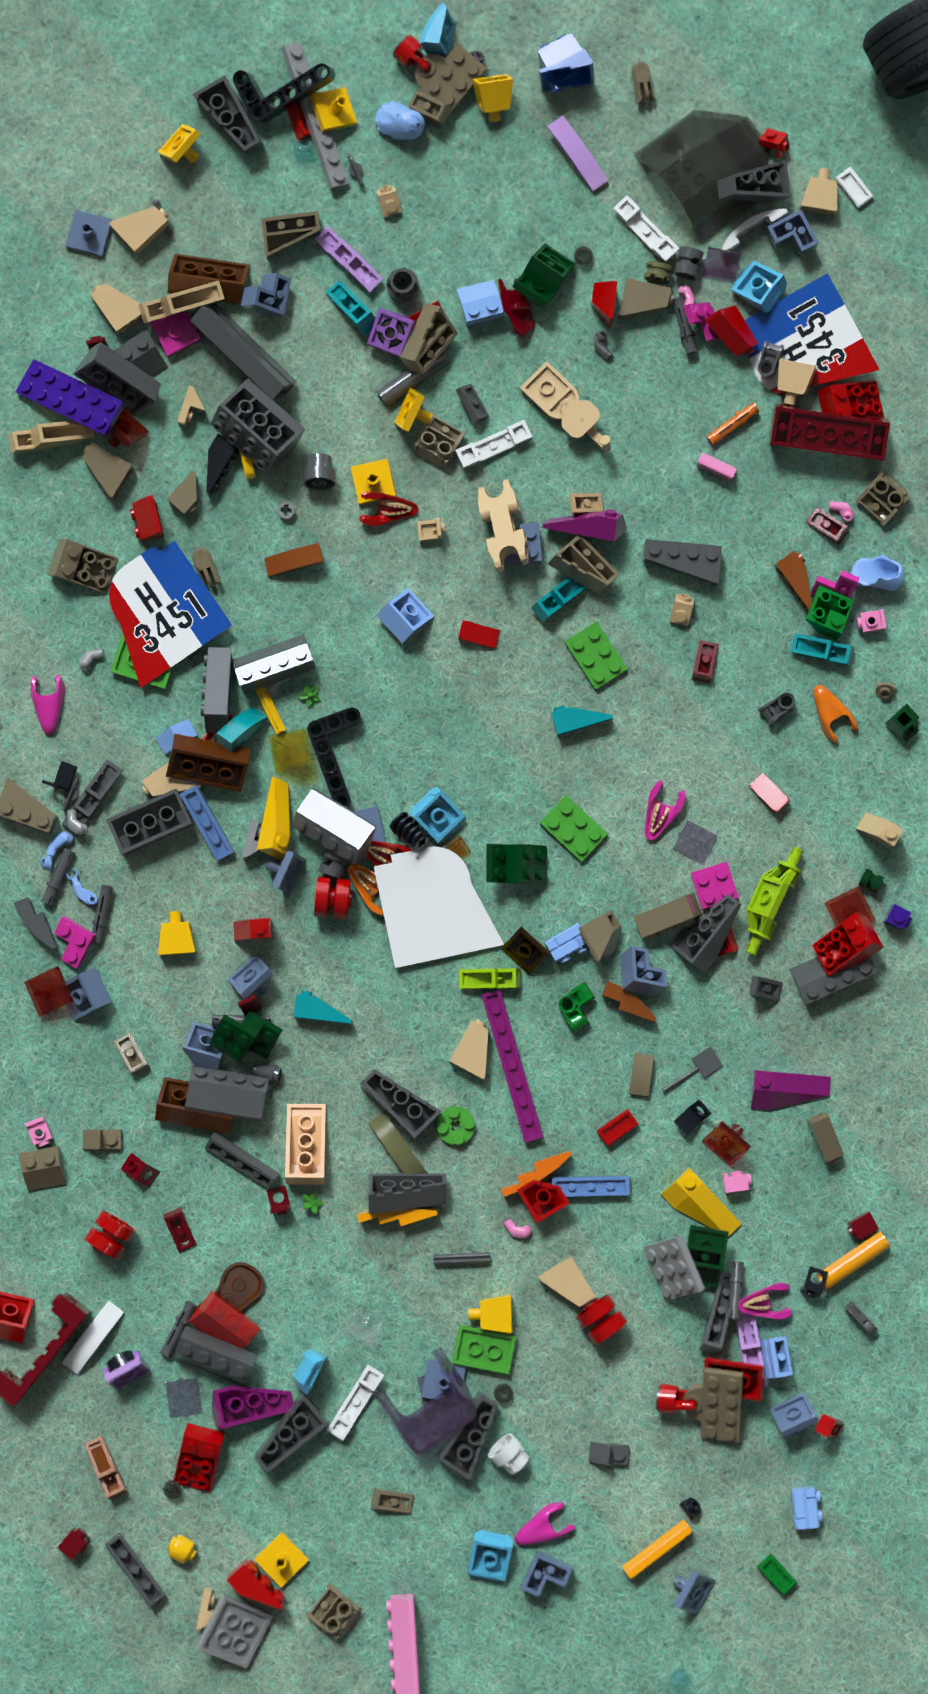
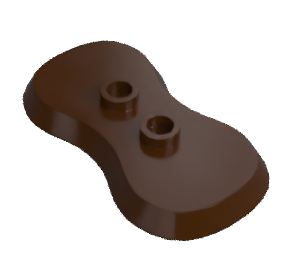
M236 1262L225 1269L215 1293L242 1312L246 1306L261 1296L265 1285L264 1278L253 1266L244 1262Z

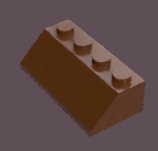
M175 253L168 273L167 293L173 294L219 280L224 299L220 301L241 304L244 287H247L250 264Z
M175 734L166 777L241 792L249 764L250 749L236 747L231 752L218 742Z
M164 1077L156 1105L155 1120L231 1135L235 1117L185 1109L189 1082Z

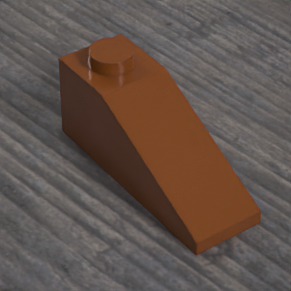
M794 550L778 561L774 567L808 612L812 602L806 566L804 564L806 561L800 553H796Z

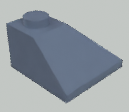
M193 1021L183 1051L196 1066L219 1070L224 1053L208 1044L216 1028Z

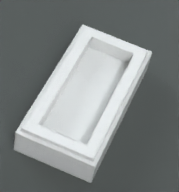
M851 166L835 178L858 209L873 198L872 193Z

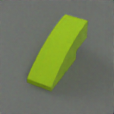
M521 968L459 969V989L521 988Z

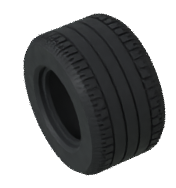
M913 0L883 18L865 34L863 49L885 93L894 99L911 97L928 90V0Z

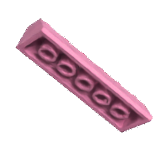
M414 1594L390 1595V1601H387V1613L391 1612V1620H388V1632H392L393 1640H389V1651L393 1652L394 1659H390L391 1671L395 1672V1679H391L392 1691H396V1694H420Z

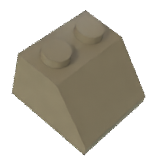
M59 1146L19 1153L21 1170L28 1191L66 1184Z

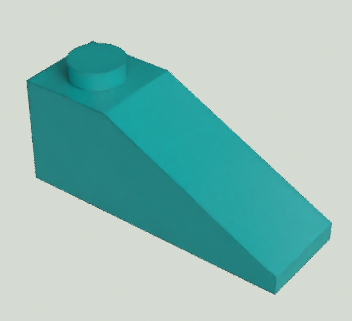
M340 280L326 291L331 300L364 336L372 330L375 322L374 315Z
M565 705L556 707L554 712H551L557 736L613 719L612 714L573 707L565 708Z
M301 991V994H296L294 1017L352 1024V1019L317 996H312V992Z

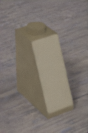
M627 278L618 319L667 310V306L672 305L674 294H670L672 288Z
M92 442L91 445L85 447L82 453L84 455L83 459L108 496L114 500L132 472L133 466Z
M822 1112L806 1119L824 1162L833 1164L840 1161V1157L844 1154L828 1113Z

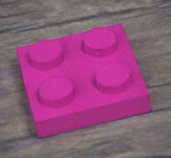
M187 311L150 322L168 357L202 340L195 325L190 321L191 318Z
M728 862L690 873L701 909L714 906L728 894L734 899L739 898Z

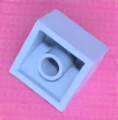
M494 280L457 289L467 326L504 316Z
M409 588L388 602L376 615L401 643L411 638L434 617Z

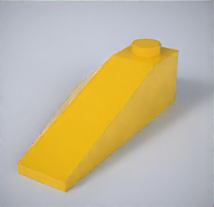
M272 777L257 850L283 861L291 845L289 789L287 782Z
M690 1168L686 1169L661 1193L674 1209L710 1228L729 1231L728 1237L741 1225L739 1220Z

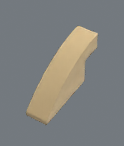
M218 280L166 295L138 306L143 322L148 323L223 300L224 295Z
M74 421L37 424L31 430L14 431L7 435L11 454L43 450L95 438L93 430Z

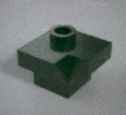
M907 703L885 723L903 744L907 743L920 731L915 724L920 717Z

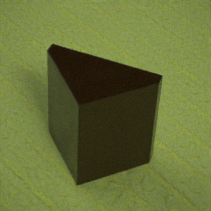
M522 926L501 948L527 974H530L549 954V951Z

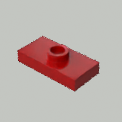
M626 1109L596 1131L608 1147L639 1124L629 1109Z

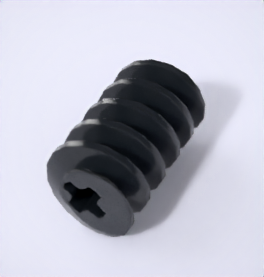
M407 812L400 813L391 822L390 829L415 853L422 851L429 844L428 831L423 830V827L418 825L417 821H413V818Z

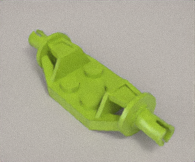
M793 846L787 861H778L777 864L779 865L761 876L746 909L749 925L746 931L752 935L745 950L746 952L756 956L762 941L767 940L771 942L772 938L770 937L778 924L773 921L774 917L778 913L788 887L794 889L799 874L803 872L797 867L804 853L803 850ZM787 869V871L780 878H777L778 875H780L784 870ZM757 918L761 920L760 931L757 930Z

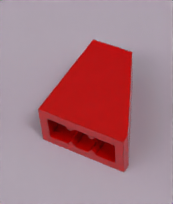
M736 305L719 309L705 319L706 323L736 357L750 355L754 352L753 348L759 345Z
M270 918L233 922L234 941L273 939L272 919Z

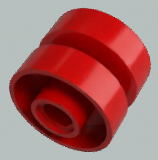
M318 877L314 917L327 918L329 909L333 905L334 919L347 920L348 909L351 910L352 904L351 880L338 879L335 889H332L331 878Z
M102 1210L95 1220L97 1225L102 1228V1231L91 1228L84 1239L101 1254L119 1260L126 1248L118 1240L130 1242L136 1230L116 1216Z
M609 1294L600 1299L593 1300V1303L587 1307L585 1306L583 1311L575 1317L582 1328L594 1325L587 1334L594 1345L610 1337L628 1322L621 1311L609 1314L616 1305Z

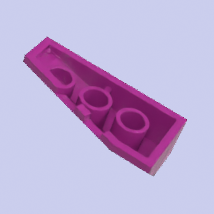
M615 510L548 519L542 526V528L610 541H616L627 531L623 514H619Z
M754 1070L751 1108L772 1110L829 1096L831 1077Z
M228 1386L213 1390L212 1413L215 1428L223 1429L286 1413L293 1404L291 1391Z

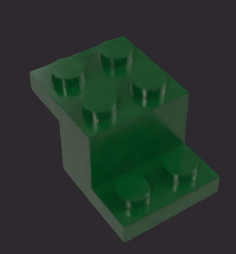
M544 243L531 257L523 273L514 282L512 287L521 295L530 298L536 305L544 308L558 293L564 280L574 269L576 263Z
M486 844V882L546 884L547 846Z
M252 1011L248 1012L242 1023L224 1014L208 1044L241 1063L250 1050L267 1059L283 1029Z
M690 1225L686 1245L701 1281L705 1286L718 1288L720 1270H723L729 1231Z

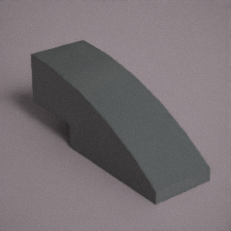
M29 897L14 902L13 904L19 916L31 932L50 948L57 949V943L44 912L36 914Z

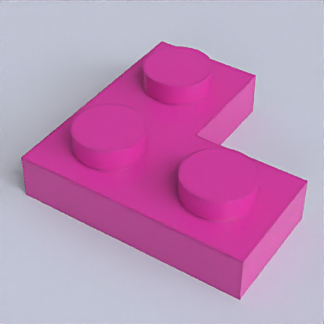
M710 302L688 304L683 307L689 324L701 325L706 341L720 339L705 321L706 318L714 313Z
M843 570L836 583L818 576L811 594L815 595L820 585L851 598L860 577Z
M62 916L54 932L69 942L61 960L78 969L81 967L96 934L70 918Z

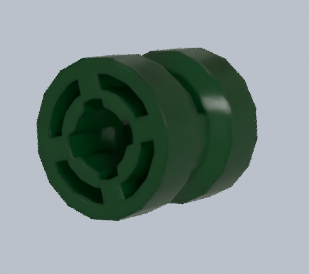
M867 868L858 885L863 888L867 887L870 892L876 894L884 877L873 874V871Z

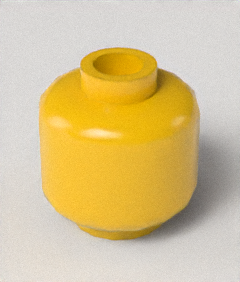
M183 1535L173 1537L166 1549L169 1551L168 1556L181 1564L186 1563L187 1560L191 1561L196 1553V1550H194L195 1543Z

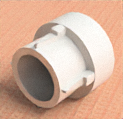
M507 1434L500 1438L488 1453V1457L497 1467L502 1466L511 1475L521 1470L529 1458L524 1452L521 1443L513 1434Z

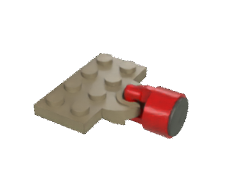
M407 35L395 48L393 58L405 68L413 64L416 67V81L421 87L419 91L451 106L450 115L474 86L473 79L480 78L487 68L458 43L446 58L439 54L424 56L421 53L423 47L419 44V41L412 35ZM425 116V117H426L428 120H430L436 127L439 128V127L442 125V123H439V122H437V121H435V120H433V119H431V118Z
M704 1368L703 1384H693L688 1390L679 1389L677 1385L661 1384L657 1392L656 1410L658 1413L672 1415L676 1414V1410H685L693 1419L701 1421V1438L739 1443L743 1373Z

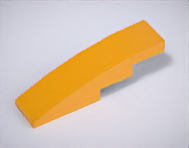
M418 1207L369 1214V1211L358 1213L357 1217L359 1223L377 1217L380 1224L399 1219L400 1225L403 1226L436 1216L438 1211L433 1208Z

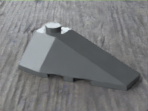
M728 894L711 907L707 915L697 918V923L690 928L686 927L682 930L670 946L705 973L717 958L742 904Z

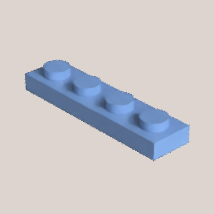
M195 785L181 792L179 795L215 859L218 861L233 853L234 849L199 786Z
M629 1176L552 1177V1184L560 1186L566 1197L630 1195Z

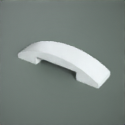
M628 195L613 208L637 237L663 261L666 262L680 249L640 211V208Z
M774 209L747 219L730 234L720 254L723 256L738 247L740 242L737 238L764 221L771 225L785 218L788 211L786 209Z
M522 420L503 431L476 443H470L455 451L463 468L509 450L532 438V435L525 420Z
M108 1301L62 1363L78 1374L124 1312Z
M369 1364L367 1365L329 1425L328 1432L344 1440L382 1380L383 1373Z

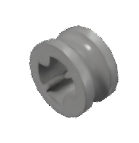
M283 502L278 506V514L282 519L289 520L295 515V508L290 502ZM284 506H288L292 510L291 514L288 513V516L281 512L282 508L285 509Z

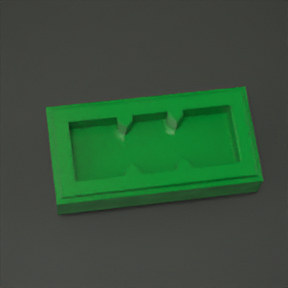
M772 1553L757 1565L760 1571L783 1596L798 1583Z

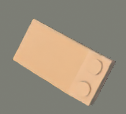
M287 1104L285 1180L288 1185H325L326 1104Z

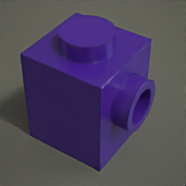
M892 904L883 922L903 930L904 927L908 928L912 920L910 915L912 912Z

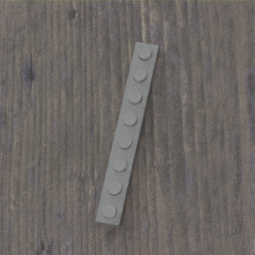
M301 42L287 44L281 48L292 80L310 69ZM311 79L306 81V88L311 85ZM308 96L300 101L329 189L346 187L349 182L331 130L321 132L310 97Z

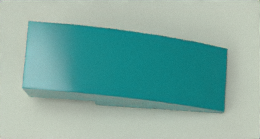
M568 577L539 599L531 608L541 621L544 622L587 587Z
M795 633L791 652L850 667L855 648L851 645Z
M254 707L247 709L217 732V742L232 752L241 742L244 744L268 720V717Z

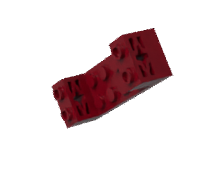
M775 403L769 443L770 445L884 461L890 421L870 416L867 419L796 409L792 405Z
M68 1292L63 1295L60 1293L51 1303L53 1305L51 1311L66 1322V1324L58 1331V1339L54 1338L46 1346V1354H41L32 1364L35 1368L33 1370L29 1369L21 1379L7 1368L3 1371L0 1370V1396L13 1407L19 1403L91 1312Z

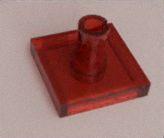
M123 409L111 430L112 435L108 442L113 447H118L120 442L128 447L145 438L149 431L129 412Z
M859 886L824 902L835 927L855 912L868 917L870 923L876 920Z
M59 966L24 982L39 1017L74 1002Z
M721 1121L704 1137L702 1142L729 1166H732L751 1146L740 1137L743 1133L742 1127L736 1131L739 1125L734 1124L730 1128Z

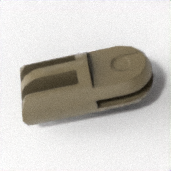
M637 62L631 69L637 104L642 102L648 103L649 99L650 102H655L650 69L645 62Z
M197 548L193 552L192 558L198 575L207 589H209V586L211 588L216 586V583L218 585L222 584L210 552L206 548Z

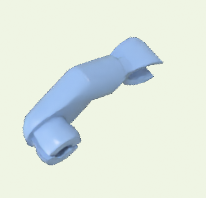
M62 832L50 842L46 858L44 857L40 861L44 869L51 870L52 859L55 857L57 850L64 843L71 844L73 836L67 832Z
M72 869L75 872V877L70 878L66 873V877L72 882V888L76 897L88 905H95L98 900L97 895L83 888L81 882L77 879V871Z

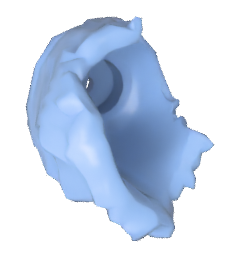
M398 102L382 104L379 111H377L375 119L378 132L390 135L391 138L401 141L416 139L421 135L425 126L424 118L418 111L411 110L408 106L406 107Z
M884 554L874 559L861 558L857 560L852 566L851 574L860 577L858 586H871L888 591L899 589L905 577L904 569L900 563L885 557Z

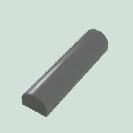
M442 352L424 374L407 369L376 391V393L388 408L405 396L410 388H416L448 365L449 361Z
M217 1132L212 1134L205 1146V1149L267 1189L271 1188L279 1175V1172Z
M121 1533L116 1534L104 1544L150 1608L166 1596Z

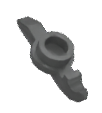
M348 153L349 173L351 176L356 177L360 186H363L364 182L361 177L362 166L359 163H355L353 157Z
M79 776L73 781L70 791H64L66 801L62 808L63 811H66L71 801L78 797L76 788Z

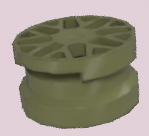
M653 261L646 262L647 272L644 273L645 280L660 284L670 282L669 271H672L671 265Z

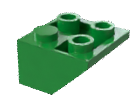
M819 585L806 621L819 634L837 640L842 634L854 600Z

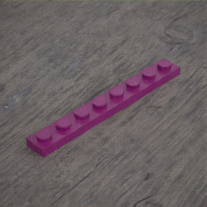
M498 989L481 994L524 1142L542 1138L543 1134L501 991Z

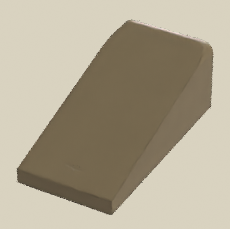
M417 90L408 108L418 111L442 124H445L452 109L451 106Z
M131 1032L114 1041L128 1070L133 1076L150 1068Z
M374 1487L371 1507L378 1510L411 1514L414 1495Z

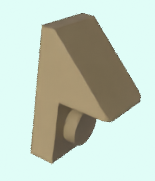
M122 1129L83 1130V1149H122Z

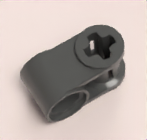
M765 340L758 364V372L763 378L771 379L775 376L779 359L782 358L784 352V345L778 346ZM765 365L772 366L771 372L767 374L763 373L762 369Z
M782 693L774 700L762 706L758 711L763 713L768 720V725H771L794 706L795 698L791 693ZM784 696L791 699V705L788 707L781 704V698Z

